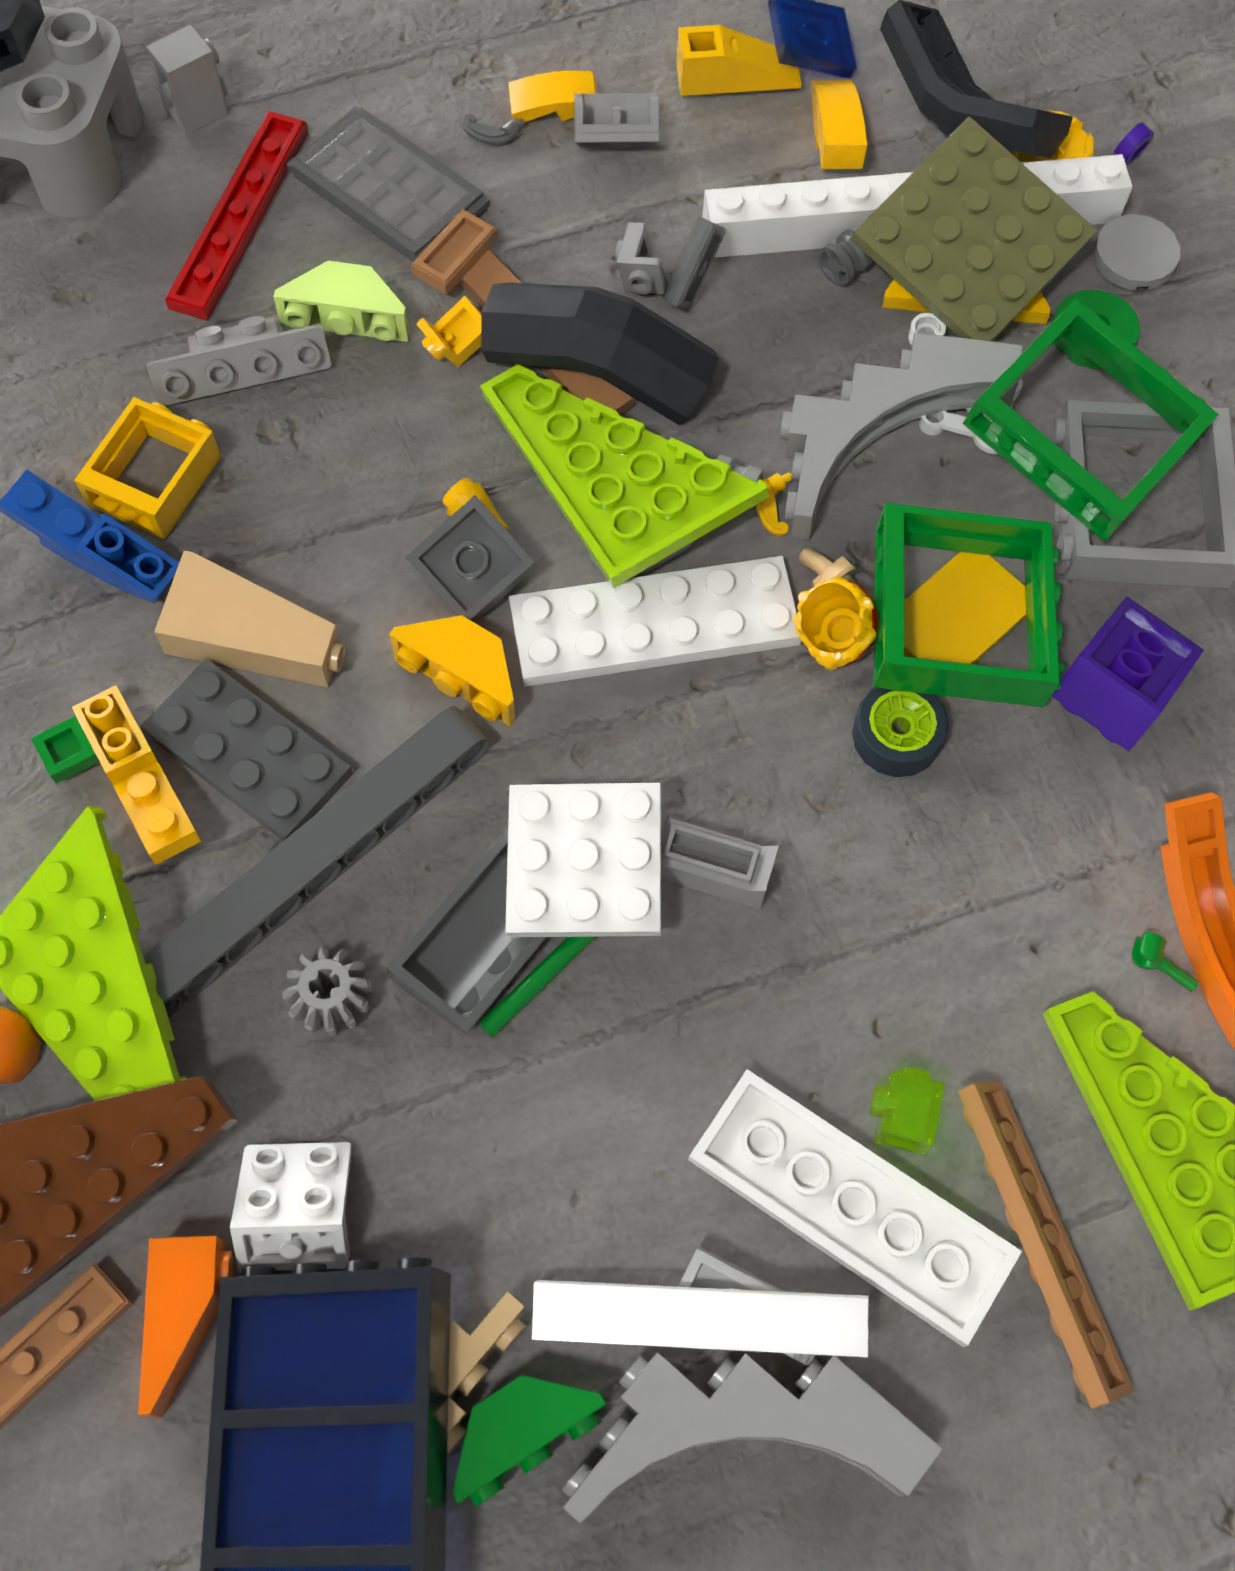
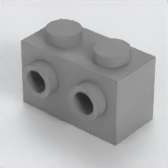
M189 25L146 46L164 109L185 136L228 114L224 95L228 93L227 88L216 68V64L220 62L214 45L208 38L202 39L194 28Z

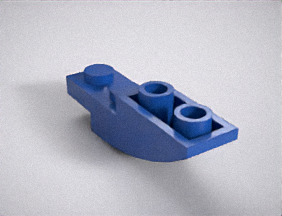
M26 470L0 500V512L37 535L41 545L120 590L156 603L173 582L179 565L177 560L107 514L103 513L101 517L97 516L29 470Z

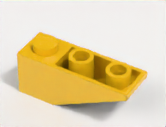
M721 25L678 28L676 68L681 96L801 88L802 82L795 52Z

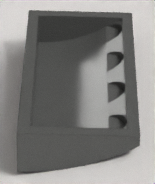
M508 827L387 967V977L466 1035L547 938L508 937L505 933Z

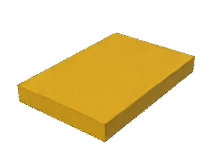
M959 552L904 600V657L975 665L1026 619L1025 586L990 555Z

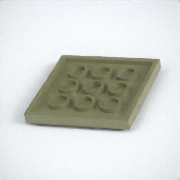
M969 116L854 231L851 240L959 338L993 342L1086 246L1098 230Z

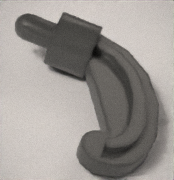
M469 114L463 118L462 125L469 136L480 142L495 145L511 142L520 135V128L525 125V121L521 118L515 122L510 120L499 129L478 124L475 117Z

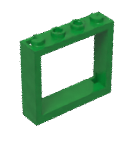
M1075 299L975 401L962 424L1105 542L1199 439L1219 414L1209 407L1202 398L1193 394L1172 377L1165 368L1160 367L1141 352L1133 342L1124 338L1104 322L1096 312L1088 309L1079 300ZM1062 336L1182 433L1177 441L1123 500L1001 400ZM1101 511H1102L1104 514H1106V515L1111 519V521H1110L1107 517H1105V516L1101 513Z
M885 503L875 528L874 601L879 613V628L874 640L873 688L1044 708L1054 691L1061 689L1060 675L1065 669L1064 663L1058 661V648L1062 640L1063 625L1061 621L1056 620V608L1060 600L1061 586L1059 581H1054V569L1057 564L1059 549L1054 548L1052 542V523ZM904 545L1024 559L1028 671L904 657Z

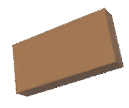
M462 209L411 264L412 275L447 295L498 239L497 228Z

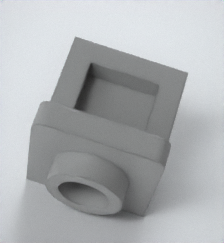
M628 222L624 239L619 240L616 245V265L619 269L624 292L664 294L667 284L662 262L659 258H650L652 252L645 223Z

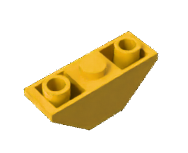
M462 615L393 628L389 634L393 657L403 669L413 674H416L418 671L431 678L434 685L441 692L450 697L459 695L472 703L474 710L489 721H496L498 719L508 726L513 724L515 721L514 698L501 638Z

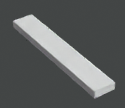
M537 1280L534 1282L532 1340L868 1357V1296Z

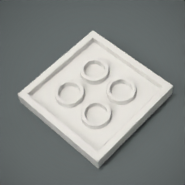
M661 784L509 785L506 935L508 937L661 936Z

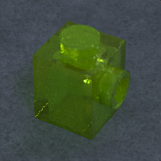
M909 1067L901 1068L900 1072L892 1070L884 1085L876 1083L869 1109V1115L877 1116L872 1143L925 1155L934 1145L945 1083L931 1080V1074L926 1071Z

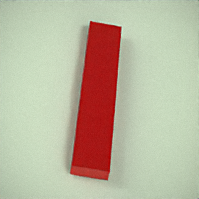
M272 111L267 112L165 298L169 310L202 320H209L288 171L286 163L296 156L308 134L306 121Z

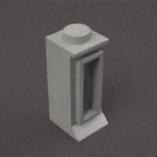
M665 813L662 814V880L761 909L779 846L758 845L669 818L668 814Z

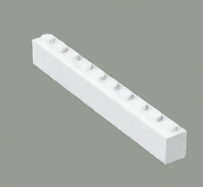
M1123 154L1022 163L1091 225L1106 224L1115 217L1121 216L1133 188ZM913 172L705 190L702 217L726 229L724 238L714 258L821 249L827 244H835L836 238L845 230L855 231Z

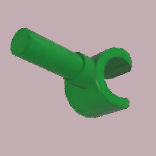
M1146 932L1143 934V938L1137 937L1135 939L1132 960L1136 966L1148 970L1158 969L1190 992L1198 986L1199 982L1174 965L1171 960L1163 957L1166 940L1162 936Z

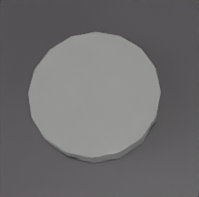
M1128 214L1115 217L1104 224L1094 243L1093 254L1095 252L1097 258L1095 264L1098 271L1110 283L1127 290L1136 291L1138 287L1149 286L1147 290L1160 287L1170 280L1180 261L1181 246L1175 233L1163 222L1145 215Z

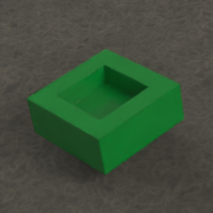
M76 715L31 737L55 784L100 762Z

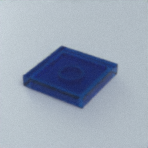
M768 0L767 3L779 63L844 78L852 77L857 66L845 8L813 0Z

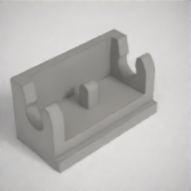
M657 93L574 94L575 142L659 141V102Z

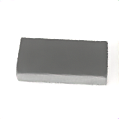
M701 216L696 219L667 282L665 293L662 294L666 301L682 309H691L724 238L725 228Z

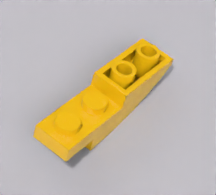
M115 685L73 706L72 709L154 864L157 865L201 842L117 686Z

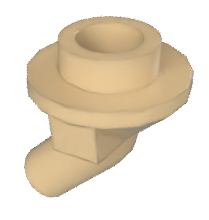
M805 548L801 551L799 555L800 563L818 574L811 583L812 587L817 583L823 582L825 579H832L836 576L855 582L851 575L855 572L856 568L843 556L832 563L828 558L812 548Z

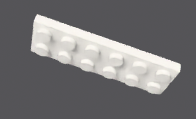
M783 556L634 577L614 588L607 581L509 596V606L524 687L792 647L801 644V639L797 635L793 622V617L797 612Z
M748 1069L688 1159L962 1347L969 1345L1022 1253L1021 1250Z

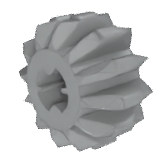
M321 946L318 952L319 960L312 962L308 955L301 954L299 960L304 970H287L286 977L294 986L285 989L282 995L286 1003L293 1004L289 1010V1015L294 1022L305 1019L304 1027L311 1034L315 1033L324 1022L327 1034L334 1036L337 1032V1022L341 1020L350 1029L356 1026L352 1011L368 1012V1001L362 996L372 992L373 988L369 979L362 978L366 972L362 961L350 963L351 956L345 949H341L332 959L328 948ZM334 984L335 988L331 989L330 992L331 997L322 999L320 995L325 992V985Z

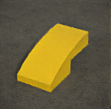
M593 71L549 72L508 83L511 112L516 121L521 118L528 122L555 111L562 122L574 118V94L598 93L596 77Z

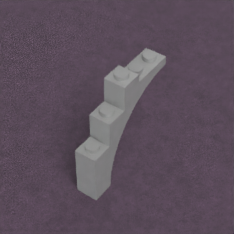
M914 332L911 350L902 349L900 368L855 363L853 380H843L840 400L795 394L792 412H783L780 438L788 439L787 457L794 458L791 479L799 480L798 491L788 492L785 519L793 520L792 537L810 540L819 506L834 479L855 455L881 435L908 421L941 411L972 408L975 401L1022 354L1023 345ZM1018 382L1001 399L1010 407L1012 406Z
M657 1352L649 1363L640 1356L619 1381L626 1389L620 1398V1402L635 1415V1418L630 1424L622 1416L617 1420L599 1443L607 1450V1453L593 1470L584 1462L562 1489L570 1498L562 1508L581 1524L614 1489L649 1465L689 1448L730 1440L780 1441L818 1450L862 1470L898 1497H906L910 1495L943 1449L835 1355L828 1358L823 1365L814 1359L794 1384L801 1391L797 1398L747 1354L737 1364L727 1357L707 1382V1385L715 1391L708 1398Z

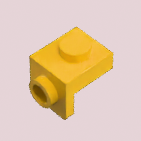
M466 296L457 302L436 324L432 325L423 317L416 323L426 336L421 341L422 344L438 361L445 357L459 367L481 346V312Z

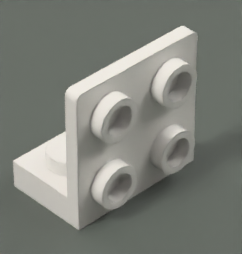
M349 1142L247 1145L244 1148L230 1224L238 1272H242V1267L270 1266L275 1267L276 1271L293 1270V1265L300 1263L326 1264L327 1269L345 1268V1262L349 1261L350 1254L345 1220L352 1156L351 1144Z

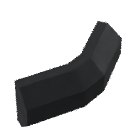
M898 0L886 10L880 31L921 113L949 136L970 116L1007 150L1044 158H1051L1069 133L1073 116L1001 102L992 98L975 84L938 9Z
M512 282L493 284L481 311V351L488 363L571 368L596 376L677 425H681L689 418L708 389L719 359L711 347L636 300L598 287Z

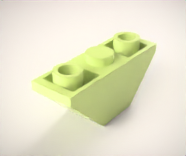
M326 261L275 290L273 297L280 325H287L298 329L320 324L323 331H331L339 335L353 334L375 337L382 341L397 340L408 342L409 328L406 308L371 266Z

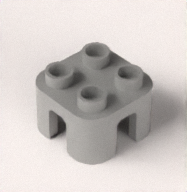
M42 6L45 18L24 62L0 72V157L16 159L27 167L45 211L59 217L81 218L95 214L109 205L116 196L121 184V170L106 128L109 111L117 134L133 138H139L144 126V113L119 33L113 24L82 8L58 9ZM0 175V198H1L2 193H3V191H4V189H5V184H4V182H3V180H2V177H1V175Z

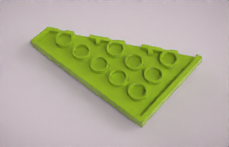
M519 364L480 385L484 398L613 588L769 498L768 487L763 480L759 479L758 482L744 477L732 471L731 465L719 459L707 458L702 451L671 437L667 440L646 430L643 423L633 418L621 417L616 410L591 398L586 397L583 400L562 389L561 384L551 379L539 378L534 371Z
M87 806L0 915V989L25 1019L29 1021L30 1025L95 1101L187 1078L186 1076L180 1077L169 1043L175 1039L163 999L159 997L156 990L157 979L152 963L146 964L136 933V930L141 929L130 890L123 881V866L119 853H112L102 821L108 818L107 814L101 807Z
M1094 991L1047 1009L1042 1015L1189 1311L1234 1293L1235 1105L1227 1098L1213 1093L1207 1082L1176 1057L1172 1056L1169 1058L1141 1035L1143 1031L1130 1020L1119 1017L1114 1008Z

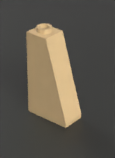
M183 551L154 631L165 654L200 662L208 659L215 665L329 688L333 672L341 671L345 658V645L340 644L335 624L194 552Z

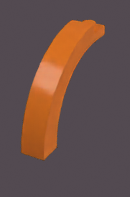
M1210 792L1164 804L1169 844L1160 847L1169 897L1185 951L1215 1019L1235 1050V888L1229 865L1222 797Z

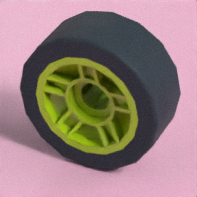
M873 688L859 705L852 736L855 750L864 763L878 773L893 777L914 776L929 768L937 758L946 740L949 724L945 707L936 695ZM900 724V729L903 730L905 734H897L896 732H894V725Z

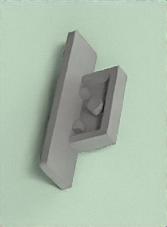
M253 316L243 319L239 322V325L221 329L219 326H208L199 329L195 335L188 336L190 353L148 362L147 371L157 403L167 406L329 369L332 364L324 331L320 324L278 333L274 317L265 319L262 316Z

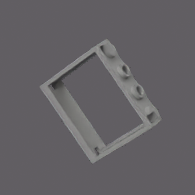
M1067 400L1060 418L1053 419L1054 432L1050 440L1085 468L1083 435L1177 440L1182 433L1147 404ZM1211 407L1219 415L1197 440L1207 551L1090 545L1089 529L1060 504L1055 502V521L1062 524V534L1058 538L1057 548L1059 549L1058 555H1061V560H1064L1065 580L1230 588L1235 580V463L1229 408Z

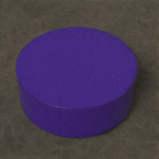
M1144 122L1137 124L1121 140L1113 155L1123 154L1125 164H1131L1149 146L1154 138V132Z

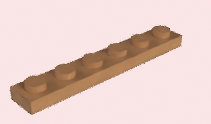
M1001 1080L973 1083L959 1090L958 1093L964 1105V1118L969 1127L975 1132L985 1155V1168L989 1176L996 1182L1006 1205L1007 1221L1019 1236L1028 1258L1027 1266L1034 1282L1039 1285L1050 1310L1051 1326L1056 1335L1063 1341L1073 1365L1072 1372L1077 1387L1086 1396L1091 1409L1135 1392Z

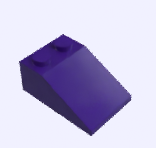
M1126 596L1061 678V689L1055 690L1052 697L1059 701L1065 710L1080 716L1098 729L1107 740L1119 744L1129 752L1163 711L1204 649Z

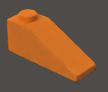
M217 1236L149 1238L138 1415L149 1418H163L218 1313L220 1277H234L233 1251H227V1244Z

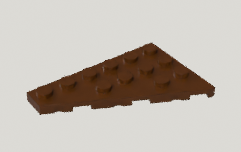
M203 1076L193 1077L0 1124V1317L238 1121L209 1078Z

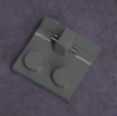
M476 495L405 557L457 616L462 615L474 623L538 567L530 555Z

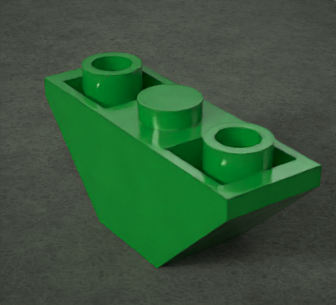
M521 1375L472 1407L452 1490L457 1503L462 1504L471 1499L475 1508L505 1488L500 1479L519 1465L524 1474H527L554 1455L549 1447L550 1444L569 1433L574 1442L600 1425L602 1421L597 1413L606 1407L602 1396L599 1393Z

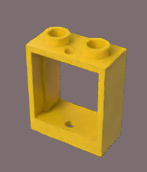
M133 397L74 481L87 506L165 540L221 458L213 431L203 422L196 419L186 420L173 414L160 403L153 402L149 404ZM147 436L189 453L159 498H155L117 481Z

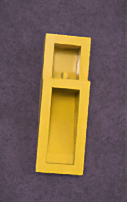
M811 80L810 88L816 149H819L821 169H863L867 138L862 106L852 80Z

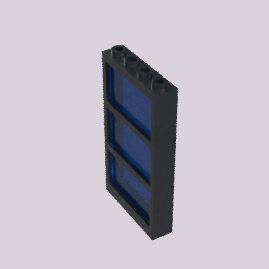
M413 1257L398 1259V1268L379 1269V1262L355 1260L345 1262V1271L327 1272L326 1264L300 1263L293 1265V1274L275 1275L276 1268L270 1266L242 1267L241 1276L220 1277L200 1571H445L451 1273L432 1267V1259Z

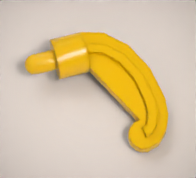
M776 473L765 479L764 483L768 487L769 498L756 505V512L762 525L767 531L776 536H784L789 530L787 523H778L775 494L786 489L785 484L792 480L791 473H786L782 476Z

